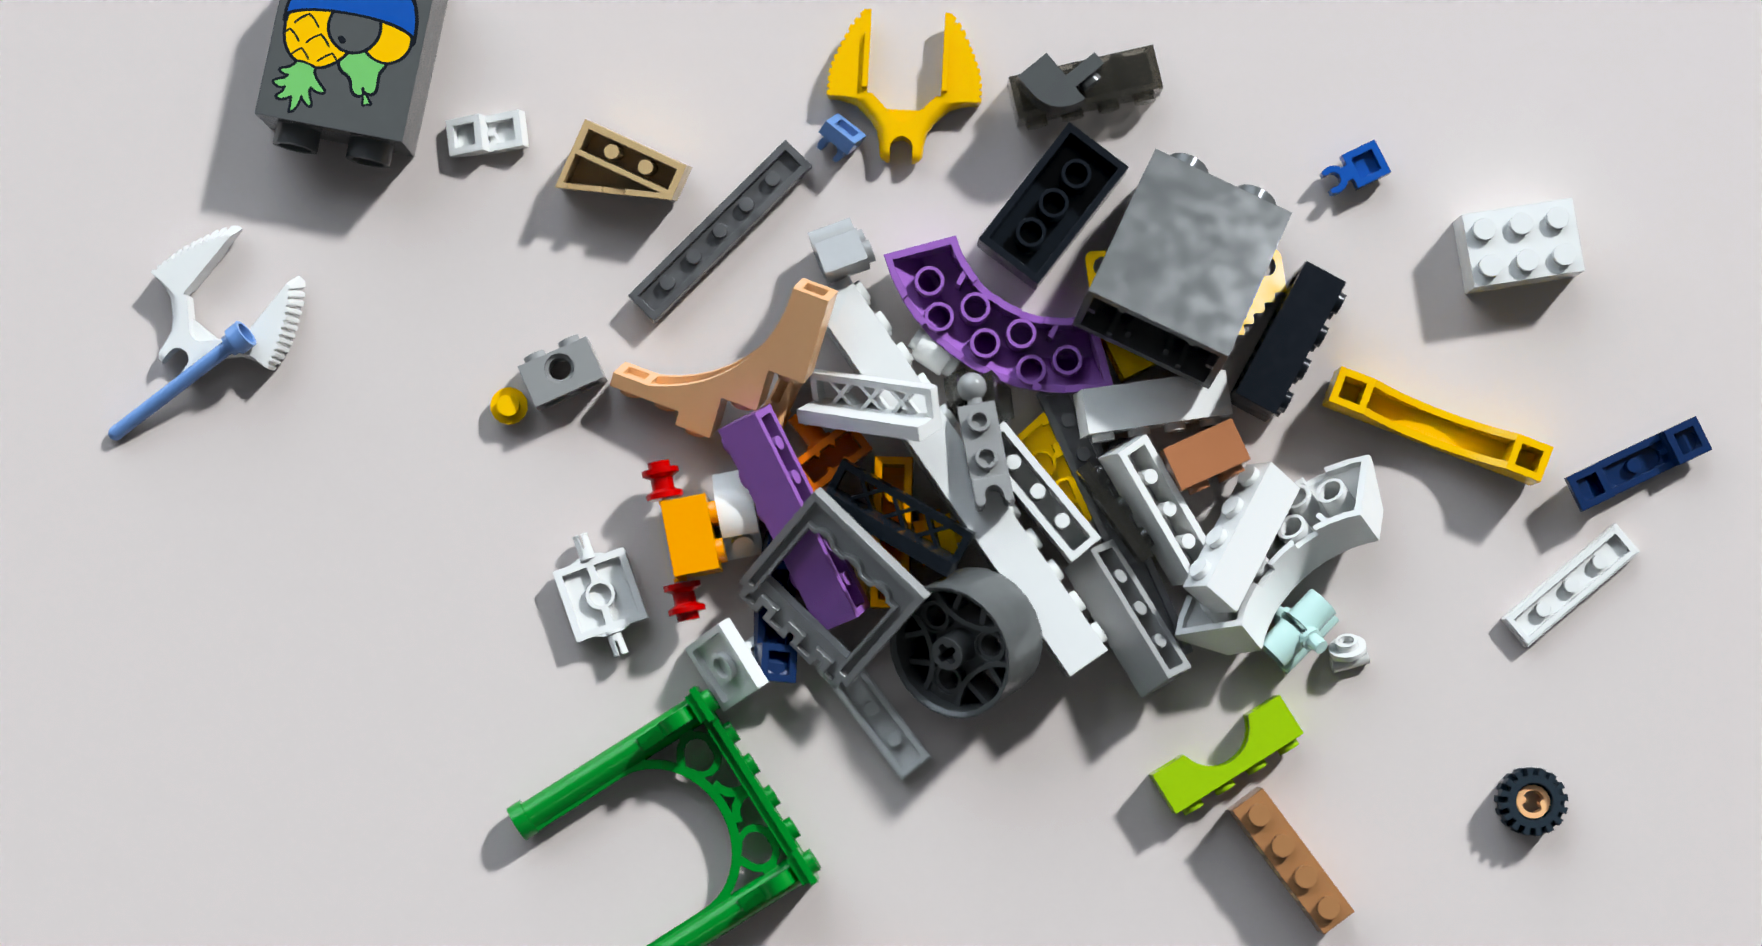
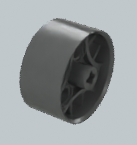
M971 566L956 569L948 577L943 576L924 587L931 595L890 640V652L895 670L905 688L917 701L931 711L946 717L961 719L975 717L990 710L1022 688L1033 677L1040 663L1043 648L1042 629L1037 613L1028 597L1015 583L1002 574L987 568ZM987 670L990 671L997 685L986 674Z

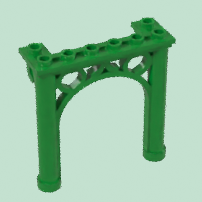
M699 686L689 689L690 694L684 697L685 700L528 800L524 802L519 800L507 808L513 824L522 837L528 840L547 825L621 778L636 771L645 769L667 770L680 774L700 786L713 799L728 827L732 847L729 876L722 891L711 904L646 946H707L799 886H805L808 883L812 886L819 880L817 872L821 870V866L810 848L803 852L796 841L801 836L796 825L790 817L783 820L776 809L781 804L770 785L763 788L756 777V774L761 772L750 753L742 755L735 744L741 740L730 721L723 724L715 711L721 707L710 689L706 688L702 691ZM704 724L709 734L702 731H694V729ZM701 739L705 741L712 751L714 762L708 770L698 771L686 766L685 748L691 740ZM676 740H680L676 749L677 762L648 759ZM722 754L740 781V786L727 787L718 780L712 784L705 778L713 776L719 770L722 763ZM722 795L725 797H735L731 805L732 810ZM750 797L768 827L762 824H750L739 832L737 823L743 822L741 807L744 800ZM751 832L762 833L771 844L772 856L763 864L754 863L742 855L743 840ZM780 848H782L787 859L777 864L780 857ZM741 866L754 872H763L762 875L732 893L738 880Z

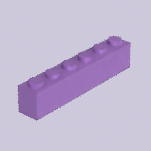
M768 404L734 420L718 431L722 437V445L725 451L731 455L739 471V479L742 485L748 489L756 505V513L759 519L765 523L774 540L814 491L771 404ZM809 529L783 561L789 570L792 585L799 590L806 604V610L829 630L857 618L870 607V603L847 559L841 560L830 549V543L820 533L814 534Z

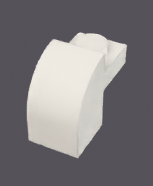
M739 471L712 475L719 525L728 560L760 555L763 542L756 505L748 489L742 485L739 479Z

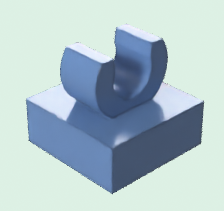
M837 113L826 120L819 130V133L824 137L818 142L817 148L822 150L831 142L837 147V154L832 160L838 162L857 149L867 135Z

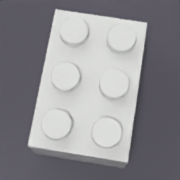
M1572 198L1460 215L1453 221L1465 294L1574 278L1585 271Z

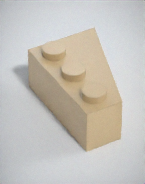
M585 119L555 188L678 201L693 167Z

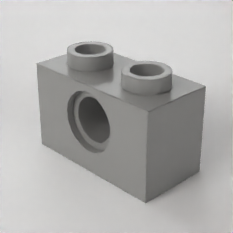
M578 335L570 336L558 343V349L547 354L544 350L534 352L524 358L525 364L518 366L532 401L539 411L607 382L594 349L586 336L581 339ZM562 361L570 363L571 372L567 378L563 380L553 378L552 369L555 364Z

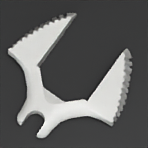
M231 226L229 229L227 227L222 228L220 232L216 230L211 236L208 234L203 239L200 238L189 246H184L183 249L178 250L176 254L174 253L162 262V265H158L157 270L151 271L165 287L171 297L172 331L159 352V359L162 364L167 363L179 350H185L188 355V363L182 370L184 372L222 342L221 339H217L195 320L194 301L190 295L198 289L228 252L231 244L244 230L240 226ZM297 276L286 283L249 330L256 339V345L245 354H231L225 359L243 357L255 361L267 369L273 371L277 369L276 365L281 364L280 360H284L286 357L285 353L290 351L289 346L293 345L292 339H295L296 334L294 333L297 331V324L300 322V319H298L302 314L300 310L304 307L305 301H302V298H305V292H302V289L306 287L305 280L302 277Z

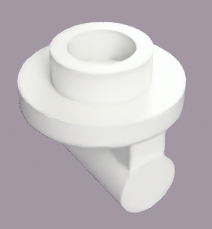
M1348 633L1342 634L1329 644V662L1333 673L1370 664L1366 642L1359 636Z

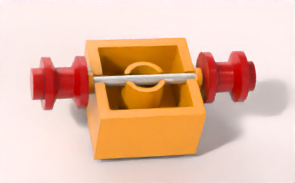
M669 459L650 462L647 464L648 470L641 472L642 478L650 480L652 492L646 496L647 502H658L659 506H661L675 577L673 579L675 584L663 587L664 593L671 594L674 601V607L668 610L669 617L677 616L678 623L699 619V611L706 610L705 604L697 602L695 590L701 586V581H687V579L723 572L722 563L728 562L724 541L716 536L715 526H720L715 501H710L705 493L677 498L684 495L683 489L674 486L673 476L679 472L678 465H670Z

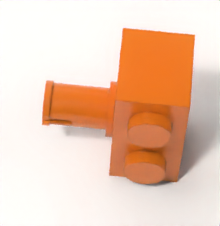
M796 414L788 420L789 424L794 427L808 446L806 452L797 459L813 491L830 484L842 459L846 458L857 464L873 450L859 432L836 429L832 433H826L822 427L805 426L798 423V416Z

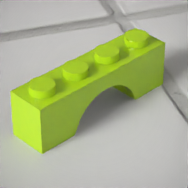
M1273 695L1243 714L1245 732L1242 744L1238 751L1227 761L1217 765L1204 766L1195 763L1185 755H1178L1148 774L1172 813L1177 814L1182 811L1185 816L1192 813L1204 804L1201 798L1214 791L1216 796L1222 794L1236 784L1233 778L1246 771L1249 776L1266 766L1267 762L1264 758L1275 751L1281 756L1299 745L1296 738L1304 734L1280 695Z

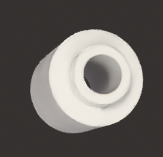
M920 328L908 345L913 350L911 354L913 359L938 376L943 374L950 378L960 363L959 360L951 356Z

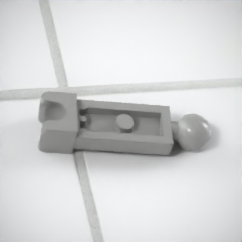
M969 372L964 374L957 383L959 396L966 400L968 404L957 407V414L975 508L978 512H982L985 509V495L991 491L998 492L1002 496L1004 505L1009 507L1014 504V493L995 401H982V397L987 391L986 381L980 374Z

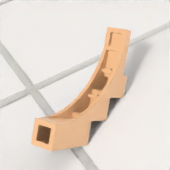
M802 278L793 287L785 312L768 339L749 355L730 365L698 374L662 375L624 362L613 372L610 386L620 389V392L627 397L644 398L652 401L659 409L678 411L676 426L684 428L692 436L710 438L721 426L728 401H731V404L738 409L756 411L767 399L774 373L778 374V377L783 381L789 383L800 382L803 384L812 375L838 291Z

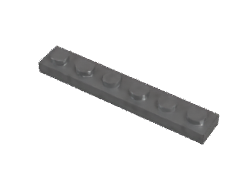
M785 139L628 297L656 323L812 169V165Z

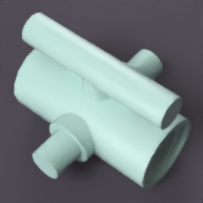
M1310 589L1292 608L1280 605L1273 617L1275 626L1266 634L1262 649L1277 662L1281 670L1288 674L1311 649L1318 654L1326 650L1328 643L1323 637L1339 622V619L1335 616V609L1313 589Z

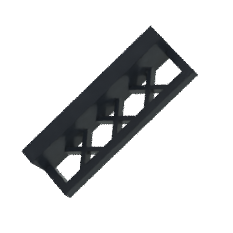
M846 458L840 462L829 486L822 488L866 532L945 577L955 572L976 533ZM847 471L859 477L863 493L851 496L838 488ZM868 483L877 487V489L870 490ZM883 491L891 495L896 511L887 514L877 511L872 495ZM865 497L867 504L861 502L858 499ZM901 502L905 503L910 507L903 509ZM917 510L924 514L929 530L919 533L910 530L904 513ZM898 516L900 523L896 522L890 517ZM933 520L942 524L943 526L935 528ZM950 529L963 536L954 554L941 547L937 532ZM929 534H930V535H931V538H932V542H931L930 540L924 538L923 536H926V535H929Z

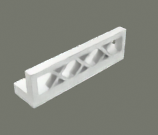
M814 369L810 376L813 401L797 409L798 423L918 442L942 429L937 385ZM824 381L829 382L838 392L835 399L825 397ZM853 386H859L866 394L868 400L865 403H860L850 390ZM884 390H889L899 402L895 408L890 407L880 394ZM915 394L925 395L927 412L920 411L912 402L911 398Z

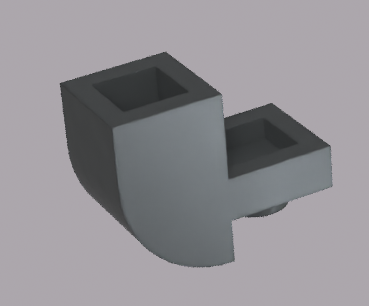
M1094 52L1065 75L1052 58L1045 53L1018 75L1016 85L1028 100L1041 111L1054 115L1068 114L1083 106L1085 98L1079 90L1082 89L1084 92H1087L1102 79L1099 73L1103 69L1104 62Z

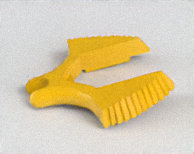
M865 9L860 12V18L856 17L853 20L855 24H850L848 28L849 33L845 34V40L841 41V47H838V53L834 55V61L831 62L832 68H829L828 71L830 73L827 79L829 81L827 83L829 90H827L826 94L830 100H839L857 106L871 121L878 134L879 155L884 162L890 163L891 146L897 141H905L912 148V164H916L923 157L927 134L940 119L956 109L980 106L982 101L980 98L982 95V91H980L982 89V84L980 83L982 78L979 76L980 68H977L978 62L974 60L976 58L975 54H972L973 49L969 47V39L965 38L966 32L961 30L962 25L960 22H955L957 18L952 13H945L941 96H936L920 111L886 109L873 93L868 92L872 9Z

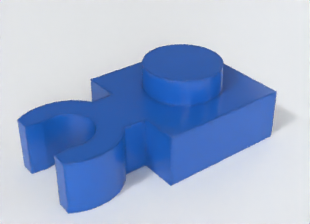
M1374 139L1341 155L1339 159L1343 167L1328 166L1319 176L1321 179L1329 175L1337 177L1338 186L1328 191L1330 196L1340 194L1350 181L1355 190H1358L1389 175L1391 170Z

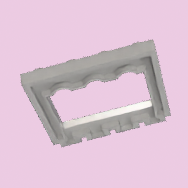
M821 487L810 495L738 581L743 586L738 595L756 613L765 607L768 611L762 618L783 639L792 633L795 637L789 645L810 665L817 659L822 662L816 671L834 689L841 683L846 687L850 685L931 595ZM809 529L814 534L820 533L830 543V549L841 560L847 559L858 570V576L869 587L875 586L886 597L885 602L891 607L852 652L847 650L771 576Z

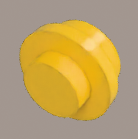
M507 387L500 389L494 394L491 399L490 409L497 421L502 424L513 425L523 420L526 416L528 401L520 390Z

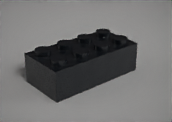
M1069 122L979 237L977 247L1036 291L1123 179L1129 167Z
M1305 261L1294 273L1287 286V291L1284 292L1230 392L1232 405L1264 422L1273 416L1278 417L1281 413L1285 412L1294 393L1289 391L1292 383L1295 385L1298 380H1302L1312 360L1306 358L1309 351L1313 352L1316 347L1321 345L1329 330V327L1324 325L1327 319L1330 320L1334 314L1338 313L1347 295L1342 293L1346 284L1344 280L1308 261Z

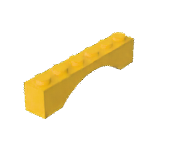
M1343 366L1334 371L1321 405L1530 486L1541 482L1554 448L1524 435L1488 426L1446 412L1405 395L1377 379Z

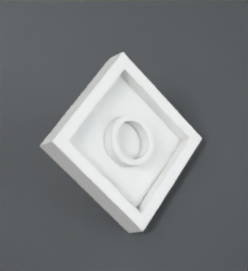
M730 618L718 623L685 648L723 712L769 683L755 660L754 651H751L754 648V636H751L744 642Z

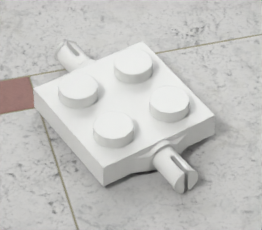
M588 533L580 534L585 548H583L580 536L576 535L572 539L580 558L570 566L553 572L576 642L580 643L594 637H607L614 658L621 656L617 641L622 655L627 654L629 651L621 631H624L633 623L648 619L649 616L625 548L621 547L607 553H594Z

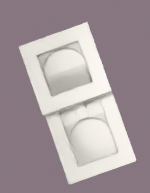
M520 109L488 116L474 114L445 120L450 157L478 156L529 148L525 112Z

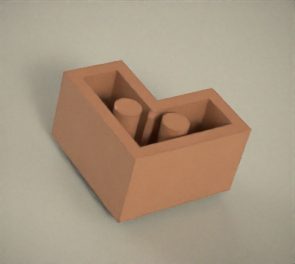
M1232 418L1170 445L1159 452L1166 469L1179 491L1182 492L1187 489L1190 496L1210 487L1208 481L1217 477L1219 483H1222L1239 475V473L1245 471L1242 465L1251 459Z

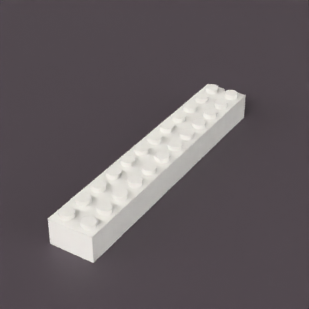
M846 276L830 287L837 290L838 293L826 332L855 374L931 384L923 372L917 376L911 367L914 359L903 342L896 345L890 337L892 335L890 323L881 311L874 314L869 306L871 305V296L859 280L853 283L849 276ZM884 390L880 394L890 407L895 408L899 403L889 390ZM915 394L911 398L912 402L920 411L927 412L925 395ZM944 403L939 406L942 429L920 442L901 439V441L955 519L963 526L976 532L971 542L992 571L998 572L1011 580L1028 597L1037 613L1042 629L1044 648L1065 677H1069L1108 651L1103 644L1108 641V638L1096 621L1089 624L1082 613L1087 608L1074 590L1068 593L1060 580L1065 578L1055 561L1051 559L1046 562L1039 551L1043 544L1031 528L1025 531L1017 520L1020 518L1021 512L1015 503L1009 507L1005 506L1001 495L996 491H991L985 495V509L982 512L976 510L963 440L954 429L957 422L954 415Z

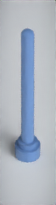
M236 321L224 331L225 335L221 338L222 342L113 425L108 431L110 439L120 440L229 355L245 354L256 345V339L252 332L240 321Z

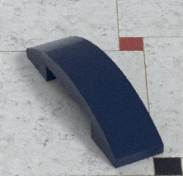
M1694 416L1610 455L1564 479L1580 512H1583L1631 487L1712 450V447L1697 417Z
M766 531L761 554L773 540L769 531ZM782 561L771 576L795 598L796 588L792 585L789 570L784 561ZM765 607L758 613L754 611L755 660L769 682L796 683L797 652L789 645L793 640V634L790 633L783 639L762 618L768 611Z

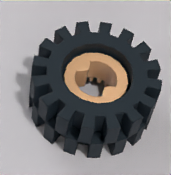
M1533 767L1517 768L1513 770V773H1507L1503 777L1505 780L1502 783H1498L1496 787L1499 790L1498 795H1494V802H1497L1498 805L1495 811L1497 815L1502 817L1500 821L1505 826H1509L1510 830L1523 835L1541 836L1542 833L1552 832L1555 825H1560L1563 822L1561 816L1562 814H1567L1568 807H1564L1565 801H1568V794L1563 793L1562 789L1565 787L1562 782L1556 780L1557 776L1546 772L1545 769ZM1533 790L1539 795L1540 799L1536 802L1539 808L1536 811L1528 812L1523 807V804L1527 801L1524 794Z

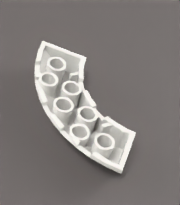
M1368 454L1347 459L1324 467L1326 473L1305 481L1302 477L1294 483L1300 490L1238 611L1212 613L1195 597L1187 595L1178 618L1174 636L1180 641L1226 655L1262 650L1266 633L1275 613L1289 593L1308 574L1338 554L1380 540L1383 506L1371 456Z

